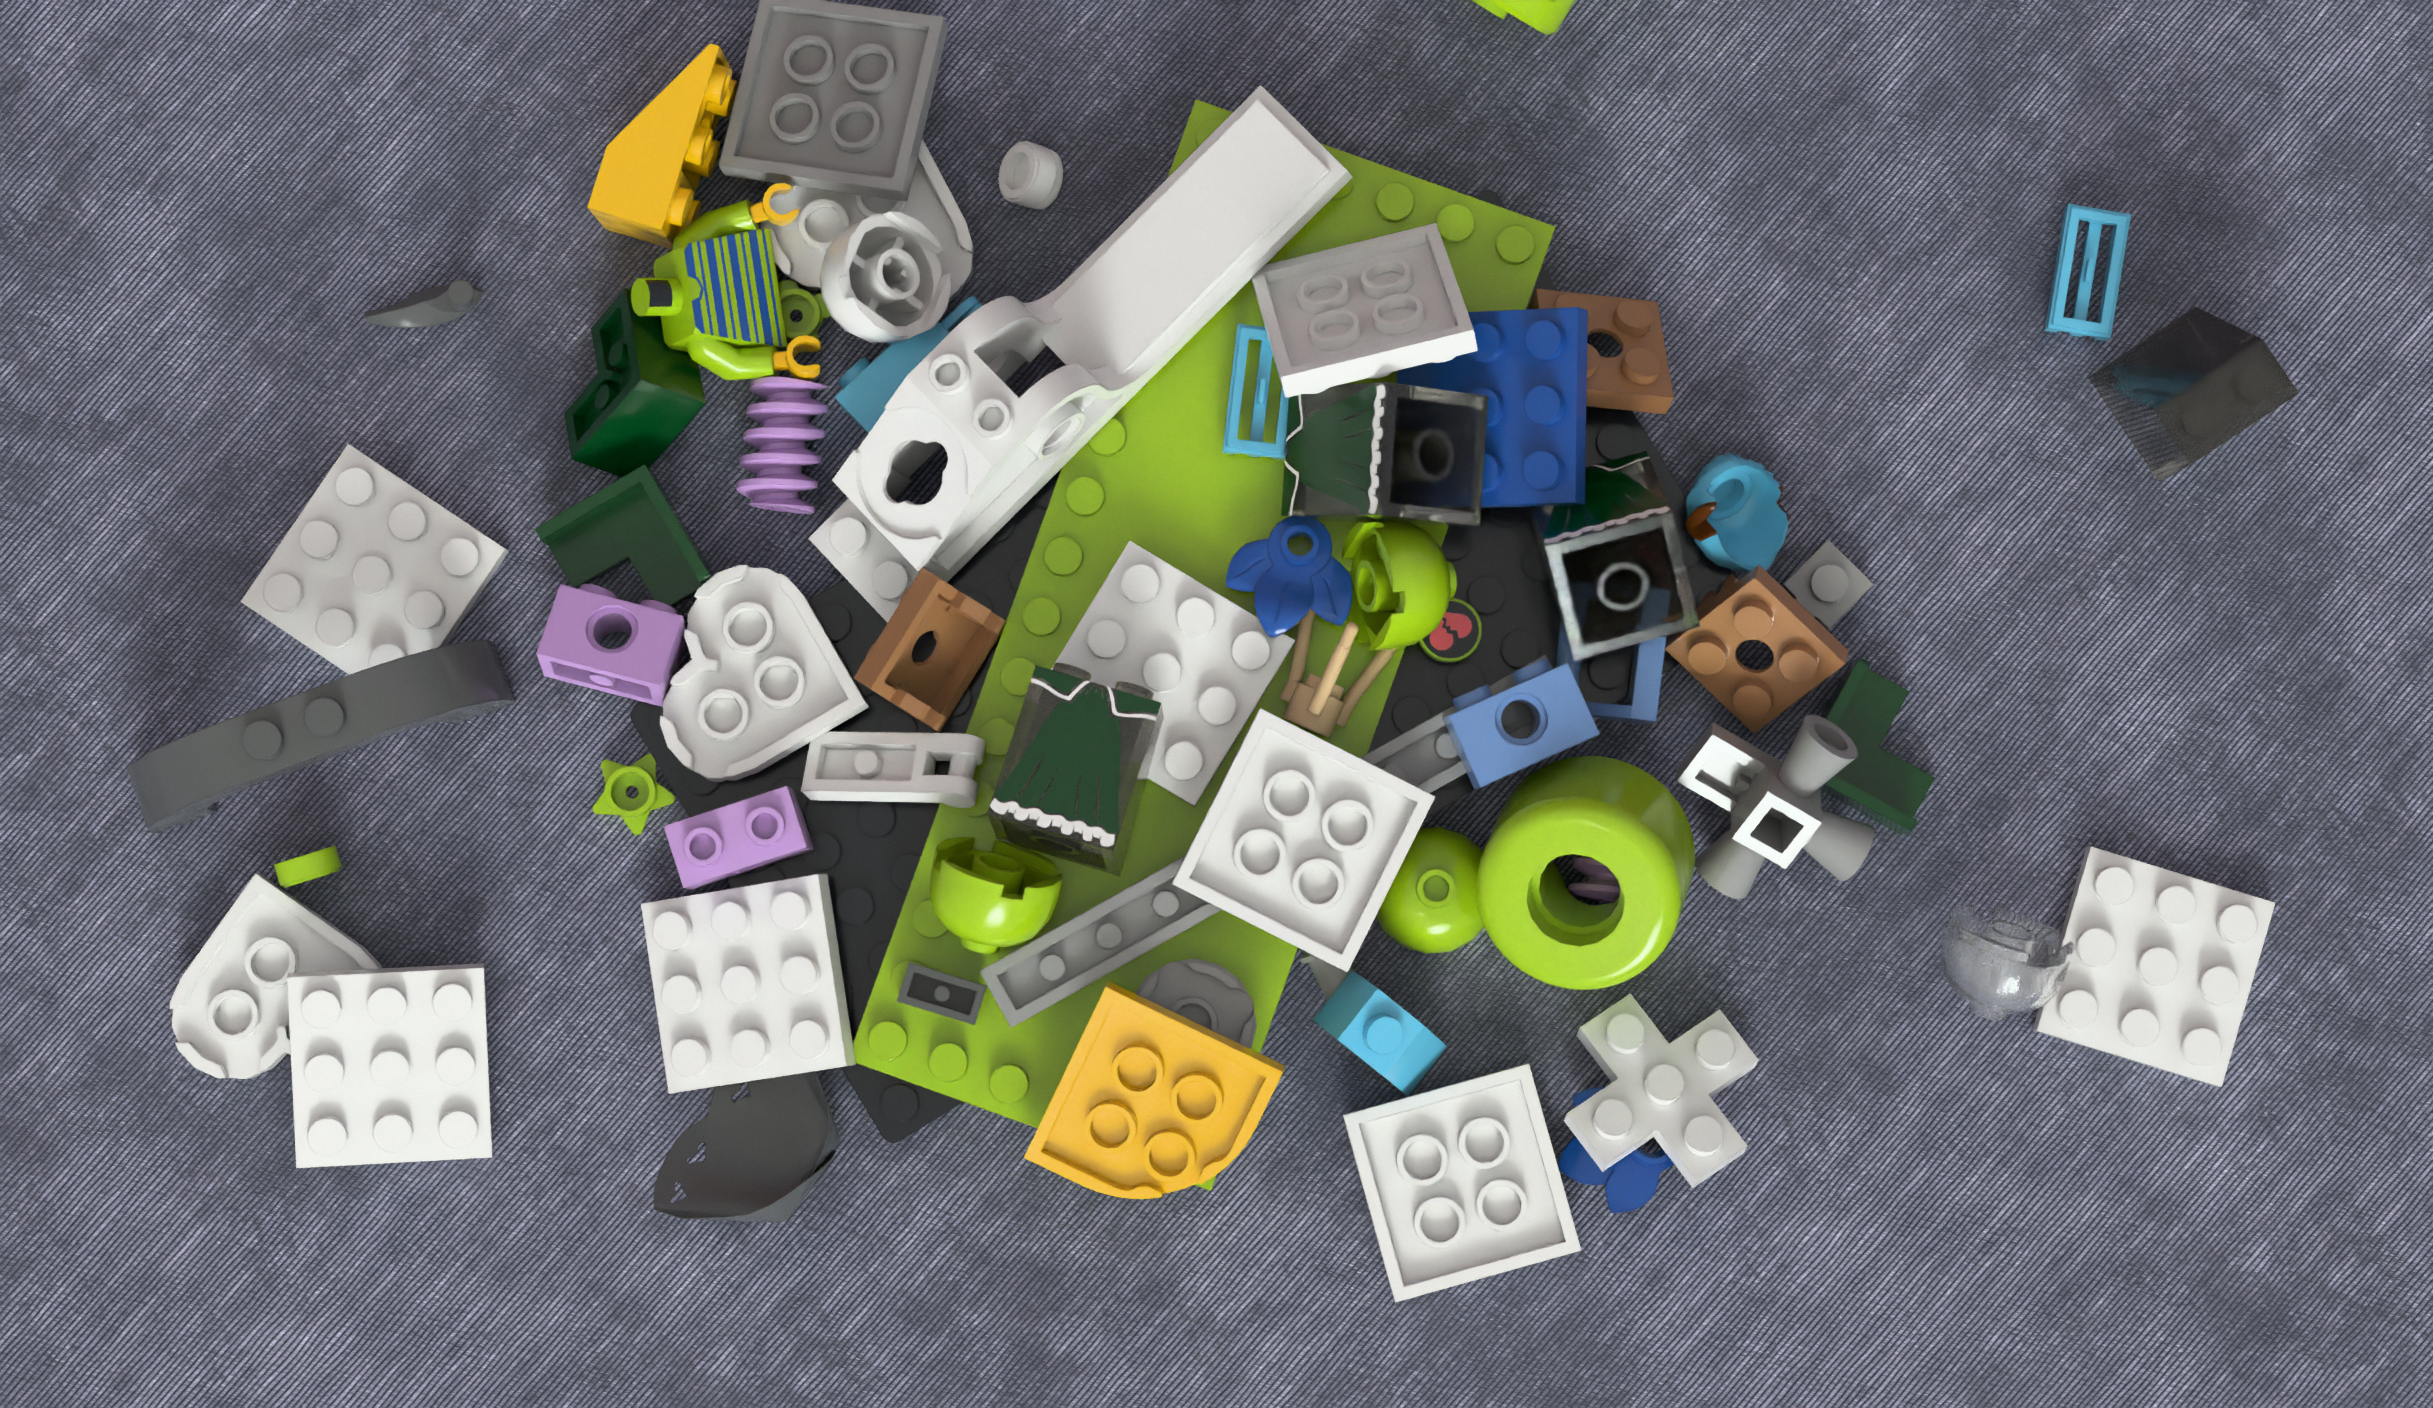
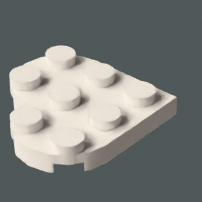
M923 139L907 202L791 185L793 191L773 197L769 204L771 209L778 214H787L792 210L800 209L799 215L794 222L784 226L772 224L769 220L761 222V229H770L775 264L786 277L809 291L821 290L819 276L823 258L827 248L837 234L847 226L867 216L884 214L889 211L902 212L921 221L938 239L944 251L937 254L941 264L942 275L950 272L952 287L948 303L961 293L964 285L970 281L973 275L974 246L966 220Z
M737 565L714 574L697 589L694 595L696 600L688 613V626L684 632L692 660L680 669L670 681L672 686L663 702V717L660 716V726L667 747L685 767L712 782L735 781L762 771L869 708L808 600L787 576L781 573L778 574L768 568H751L748 565Z
M255 873L180 978L170 1000V1009H173L172 1029L178 1041L175 1044L178 1051L194 1068L216 1078H255L261 1073L271 1070L287 1054L291 1055L287 990L288 973L380 969L382 966L361 944L265 876Z

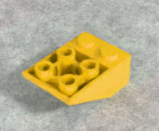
M710 43L607 145L587 206L606 230L672 249L674 237L699 218L701 201L695 200L694 196L700 177L705 176L709 178L715 168L720 141L714 140L713 136L719 117L728 118L730 116L739 81L732 79L734 72L720 46Z

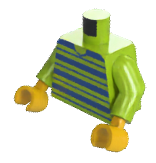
M776 183L770 186L761 202L752 204L749 199L702 214L674 237L672 251L655 260L653 266L655 278H637L632 286L631 303L633 310L638 316H661L664 342L673 350L688 352L693 361L724 380L757 379L768 376L777 377L779 371L788 370L795 379L811 381L821 371V366L818 364L804 366L794 360V357L800 352H816L821 350L819 340L813 336L802 335L791 340L787 346L770 229H759L758 222L769 220L772 224L784 226L794 222L800 209L792 210L787 214H778L771 209L769 204L773 197L793 191V187L786 183ZM787 347V351H779Z

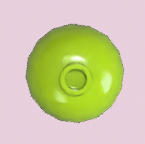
M1387 520L1358 522L1349 530L1343 545L1341 559H1353L1351 579L1353 585L1352 604L1346 621L1347 623L1354 622L1358 625L1359 629L1355 640L1358 643L1371 642L1369 650L1397 649L1416 644L1437 629L1449 606V599H1452L1455 595L1457 577L1453 564L1447 561L1442 548L1426 530L1412 523Z
M1444 827L1420 828L1376 915L1382 930L1402 947L1425 954L1451 952L1473 941L1484 928L1476 897L1477 870L1483 850L1465 834Z
M975 837L946 839L936 846L930 875V898L935 915L950 932L962 938L961 944L975 952L993 954L997 953L1000 947L1021 944L1038 934L1050 920L1057 904L1063 877L1062 873L1054 876L1056 864L1033 850L1009 842L994 840L991 852L972 849Z

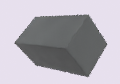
M909 962L897 1001L975 1025L987 985Z

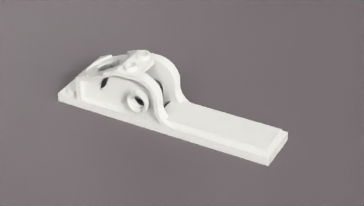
M1260 85L1060 286L1046 296L1029 303H1023L1013 296H1004L988 302L959 323L906 376L884 408L886 410L858 449L852 451L832 479L848 499L808 539L888 623L899 606L903 594L910 588L922 568L948 582L1353 178L1351 174ZM1048 346L1065 363V366L1049 373L1031 386L1021 397H1018L1006 385L1005 381L1025 361L1030 363ZM942 445L947 452L948 463L942 472V484L937 495L926 504H915L908 500L903 502L894 501L912 482L909 477Z

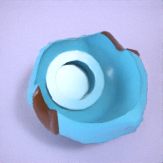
M1730 452L1712 459L1694 479L1691 490L1686 498L1687 521L1685 525L1689 534L1694 538L1705 556L1718 566L1739 570L1748 574L1756 566L1760 565L1766 571L1772 565L1782 547L1788 530L1790 516L1780 504L1783 486L1779 484V481L1773 479L1774 473L1766 471L1765 466L1751 459H1744L1740 455H1733Z

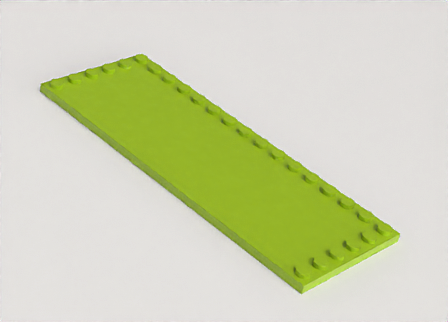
M1196 99L1168 177L1233 112ZM1321 144L1348 170L1353 178L1265 264L1436 223L1467 312L1523 310L1528 306L1555 226ZM1252 279L1062 467L965 733L977 736L986 742L983 763L976 766L973 779L979 785L976 804L970 808H957L943 803L939 805L853 1042L855 1062L857 1064L1038 1129L1108 981L1136 993L1146 977L1169 962L1194 958L1219 964L1240 979L1253 1001L1257 1027L1251 1049L1261 1053L1298 947L1224 910L1206 918L1012 1028L988 986L986 987L975 1025L897 1001L909 962L987 985L980 973V970L1184 857L1260 708L1358 758L1366 755L1369 751L1405 647L1397 648L1393 653L1394 655L1354 706L1345 728L1336 724L1330 738H1327L1283 718L1289 702L1280 699V696L1289 677L1294 643L1195 807L1123 763L1120 765L1119 831L1116 833L1108 832L1099 824L1091 826L1083 819L1070 820L1063 813L1045 812L1040 806L1023 807L1017 799L1001 801L994 795L996 790L1017 766L1047 717L1029 706L1041 686L1032 683L1031 679L1044 681V679L1033 676L1035 666L1051 670L1129 541H1132L1257 617L1254 603L1255 592L1237 591L1226 586L1228 567L1232 557L1246 543L1269 538L1272 530L1279 522L1291 517L1289 516L1290 505L1296 485V475L1286 467L1283 460H1275L1272 457L1263 456L1260 458L1250 457L1247 454L1235 453L1233 455L1222 453L1237 324L1265 327ZM1249 339L1237 439H1250L1260 340ZM1273 356L1262 441L1267 443H1275L1282 386ZM1397 371L1381 378H1365L1329 387L1325 391L1316 394H1301L1302 429L1289 439L1290 442L1303 432L1304 421L1315 413L1373 384L1376 387V394L1372 402L1374 409L1377 386L1384 385L1385 397L1379 399L1381 400L1380 407H1384V414L1379 417L1380 426L1377 427L1382 428L1383 435L1381 439L1377 440L1379 441V449L1375 450L1381 453L1380 464H1375L1377 465V473L1375 475L1379 477V486L1374 488L1376 489V495L1373 496L1378 499L1374 514L1368 512L1364 514L1340 499L1307 486L1300 481V470L1286 458V462L1299 472L1292 516H1309L1318 520L1326 527L1332 540L1331 556L1348 570L1351 579L1353 559H1341L1349 530L1358 522L1387 520L1412 523L1426 530L1441 547L1455 508L1401 509L1395 507ZM1297 395V404H1298V412H1299V425H1298L1297 427H1295L1294 429H1292V430L1290 431V434H1291L1293 431H1295V430L1300 426V424H1301V416H1300L1299 397H1298V395ZM1371 406L1359 413H1356L1352 416H1349L1339 421L1349 420L1363 413H1366L1371 409ZM1374 409L1373 417H1372V419H1371V428H1372V432H1373V436H1372V438H1371V440H1370L1371 462H1372V446H1371V444H1372V440H1373V437H1374V430H1373L1372 422H1373V418H1374V415H1375V409ZM1368 428V429H1366V430H1364V431H1362V432H1360V433H1357V434H1354V435H1351V436H1347V437H1344V438H1352V437L1359 436V435H1361V434H1363V433L1369 431L1370 428ZM1288 450V451H1287V457H1288L1289 459L1293 460V459L1288 455V453H1289L1291 450ZM1344 462V463H1348V464H1352V465H1354V466L1360 467V468L1364 469L1365 471H1367V469H1366L1365 467H1363L1362 465H1358V464L1350 463V462ZM1370 462V464L1368 465V471H1369V477H1370V485L1368 486L1367 491H1366L1367 497H1368V500H1369V508H1368V511H1369V509H1370V504H1371V503H1370V499H1369V495H1368V490H1369V488H1370V486H1371V482H1372V480H1371V475H1370V465H1371V462ZM1284 467L1295 478L1288 507V516H1281ZM1333 478L1334 480L1348 484L1365 492V489L1358 485H1355L1345 480ZM1301 536L1291 539L1288 543L1289 550L1293 554L1300 556L1309 553L1313 547L1307 538ZM1315 613L1302 684L1305 683L1309 673L1322 678L1333 651L1348 624L1347 621L1343 625L1338 626L1325 621ZM1299 622L1284 633L1295 641ZM1354 639L1351 650L1335 682L1336 685L1345 688L1340 701L1379 651L1368 649L1371 642L1358 643ZM1046 752L1042 756L1041 760L1039 761L1035 770L1029 777L1028 781L1025 783L1023 788L1018 793L1017 798L1020 797V795L1024 792L1028 784L1031 782L1035 773L1039 769V766ZM1100 770V773H1099V776H1098L1097 789H1096V803H1095V821H1096V823H1098V803H1099V786H1100V774H1101V770ZM1057 771L1053 779L1051 780L1050 784L1048 785L1047 789L1045 790L1041 798L1037 801V804H1039L1041 800L1045 797L1047 791L1049 790L1057 774ZM1080 777V779H1079V783H1078V786H1077V792H1076V802H1075V815H1076V817H1078V796H1079V788H1080L1081 777ZM994 798L1001 803L1014 801L1023 809L1037 808L1046 815L1063 816L1069 822L1082 821L1089 827H1100L1108 834H1115L1114 844L1108 847L1102 846L1100 839L1093 836L1091 841H1086L1083 839V829L1080 834L1079 832H1074V826L1072 834L1066 835L1061 832V826L1060 828L1052 826V821L1048 827L1043 828L1037 825L1038 819L1037 821L1030 819L1029 815L1025 820L1015 819L1014 813L1008 812V810L1002 815L995 812L990 807V804ZM975 837L972 849L992 852L994 840L1033 850L1050 859L1056 864L1054 876L1062 873L1063 877L1057 904L1050 920L1032 939L1018 945L1000 947L997 953L985 954L967 949L961 944L962 938L950 932L934 913L930 898V875L936 846L946 839ZM1216 1176L1201 1185L1199 1183L1194 1185L1211 1191Z

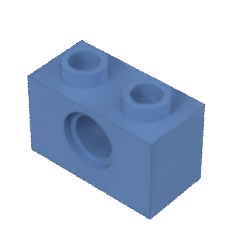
M1545 658L1511 673L1516 686L1494 696L1488 684L1452 699L1457 712L1442 719L1474 789L1481 788L1600 735L1568 663L1552 669L1548 659ZM1511 702L1525 704L1534 715V728L1524 739L1511 737L1502 726V712Z

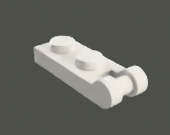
M826 732L809 744L801 791L810 800L924 802L943 803L957 808H970L975 806L979 785L973 779L976 766L983 763L986 742L977 736L963 733ZM936 761H950L948 775H934Z

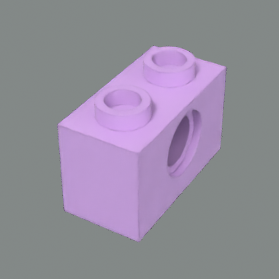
M560 584L536 654L545 677L663 707L664 699L672 686L670 681L678 672L687 645L684 637L686 626L683 616L678 615L674 608L665 603L655 600H642L640 604L616 599L614 593L597 585L582 584L578 589ZM613 632H624L630 635L628 642L616 649H607L599 645L606 635Z
M784 786L663 826L682 886L691 890L814 850L795 789L789 786Z

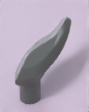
M456 280L450 285L437 286L416 292L394 305L365 311L367 324L397 328L436 326L456 320L470 312L479 302L485 290L472 287L465 280Z

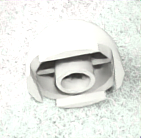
M889 211L884 214H872L847 226L837 234L827 248L819 276L822 298L831 317L845 331L871 343L905 341L935 327L947 309L952 287L950 272L942 275L941 264L937 254L944 251L938 239L921 221L902 212Z

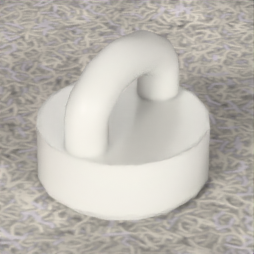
M1029 141L1018 142L1003 158L999 170V187L1004 199L1027 208L1042 210L1049 207L1057 198L1063 181V166L1059 155L1051 149Z

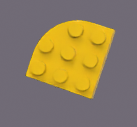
M1108 981L1024 1158L1086 1188L1114 1197L1129 1199L1161 1198L1165 1193L1182 1190L1197 1183L1201 1185L1224 1170L1246 1146L1283 1074L1285 1065Z

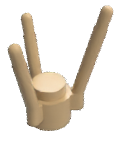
M1310 609L1308 614L1299 622L1289 677L1280 699L1289 702L1283 718L1330 738L1336 724L1345 728L1354 706L1394 655L1393 653L1396 649L1379 650L1340 701L1345 688L1336 685L1335 682L1359 629L1356 623L1350 622L1346 625L1322 678L1309 673L1305 683L1302 684L1315 618V612Z

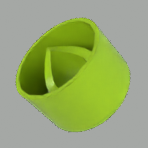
M1577 756L1555 761L1536 770L1526 777L1508 797L1480 858L1476 878V897L1481 920L1487 934L1502 955L1514 966L1527 975L1556 987L1573 990L1601 989L1623 983L1635 977L1661 955L1676 930L1695 865L1694 839L1688 819L1678 801L1660 781L1644 770L1624 761L1602 756ZM1574 854L1591 857L1607 866L1618 879L1620 886L1618 900L1613 903L1593 906L1576 900L1565 887L1559 870L1552 860L1560 856Z

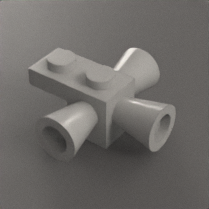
M1807 715L1796 734L1784 762H1781L1712 722L1676 768V782L1726 809L1731 815V828L1695 858L1696 869L1702 878L1720 893L1734 899H1744L1747 897L1765 858L1786 869L1802 848L1840 882L1851 878L1869 853L1875 834L1874 827L1822 810L1820 794L1821 786L1857 758L1858 750L1851 738L1829 720L1817 715Z

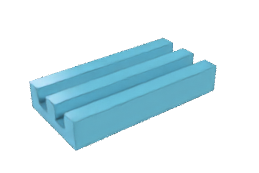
M2074 204L2065 206L2044 331L2055 333L2058 331L2068 332L2069 335L2078 337L2084 335L2091 336L2095 340L2108 341L2111 338L2131 214ZM2079 220L2088 221L2072 318L2063 317ZM2102 224L2111 225L2113 228L2097 322L2086 321Z
M1237 324L1222 453L1233 455L1235 453L1247 454L1250 457L1258 458L1261 456L1272 457L1275 460L1285 461L1288 449L1287 444L1289 440L1286 442V438L1290 434V432L1287 434L1289 397L1285 398L1282 386L1275 443L1262 442L1273 356L1265 327ZM1249 339L1260 340L1250 439H1237Z

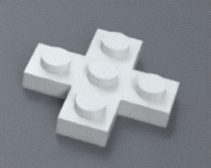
M1630 993L1579 1028L1576 1036L1612 1083L1569 1111L1564 1122L1602 1172L1654 1137L1691 1187L1694 1188L1745 1152L1748 1145L1711 1097L1754 1069L1759 1059L1720 1009L1671 1043H1668Z

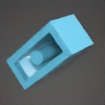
M1353 970L1313 1019L1316 1024L1407 1096L1411 1094L1448 1047L1411 1014Z

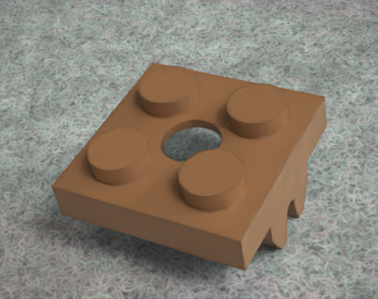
M1546 289L1535 290L1529 305L1530 309L1579 307L1588 310L1587 336L1592 333H1605L1615 338L1620 344L1621 353L1618 356L1603 357L1599 355L1592 345L1587 343L1586 406L1667 414L1674 395L1658 301Z
M1760 565L1756 566L1740 580L1736 579L1732 574L1728 576L1718 594L1713 590L1708 592L1695 610L1694 616L1669 635L1665 645V650L1753 734L1845 665L1849 653L1824 626ZM1759 640L1770 647L1774 659L1767 668L1761 670L1750 669L1738 660L1736 649L1744 641Z
M922 568L910 588L903 594L899 606L877 641L867 652L864 662L853 679L940 733L1001 635L1006 621L938 576ZM933 631L936 640L933 653L924 662L914 663L912 651L916 641L924 633Z

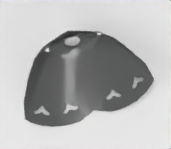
M816 1072L749 1081L747 1086L752 1095L740 1098L736 1102L732 1101V1097L741 1090V1083L714 1087L709 1116L683 1131L674 1142L659 1170L654 1187L655 1210L680 1219L782 1223L789 1219L810 1193L817 1179L833 1159L840 1139ZM705 1143L706 1162L695 1161L688 1163L687 1159L697 1155L699 1145ZM676 1182H679L688 1198L680 1199L673 1204L670 1201L676 1195L674 1186Z

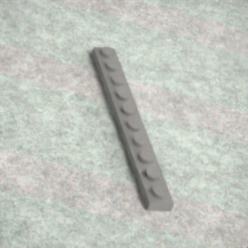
M1543 655L1538 659L1530 662L1529 664L1523 666L1522 668L1527 667L1547 657L1546 655ZM1509 674L1489 685V688L1494 696L1516 686L1512 674ZM1511 702L1504 708L1501 723L1508 735L1513 738L1524 739L1534 728V715L1528 706L1520 702ZM1455 706L1446 709L1362 756L1360 759L1429 794L1467 773L1442 719L1457 712ZM1185 856L980 970L983 979L1010 1027L1016 1026L1221 911L1222 909L1171 884Z

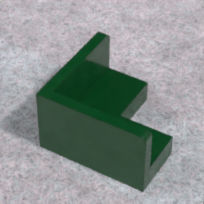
M627 288L619 294L591 327L598 374L564 413L571 459L620 477H624L644 464L650 467L706 404L698 363L691 359L688 352L673 350L664 342L661 316H638L635 313L631 303V290Z
M645 464L535 528L538 537L549 546L569 583L574 588L579 589L582 584H590L631 560L653 600L674 608L694 596L697 589L714 575L656 474Z
M1859 657L1849 663L1820 716L1834 723L1851 738L1857 747L1858 756L1821 786L1820 790L1900 835L1910 833L1917 823L1914 816L1935 778L1879 747L1909 691L1870 670L1871 663Z

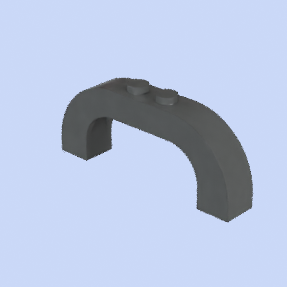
M489 640L461 642L411 654L361 670L198 730L144 755L133 762L127 768V772L148 831L159 834L218 812L215 805L217 801L244 789L410 729L439 722L459 724L516 703L496 644Z

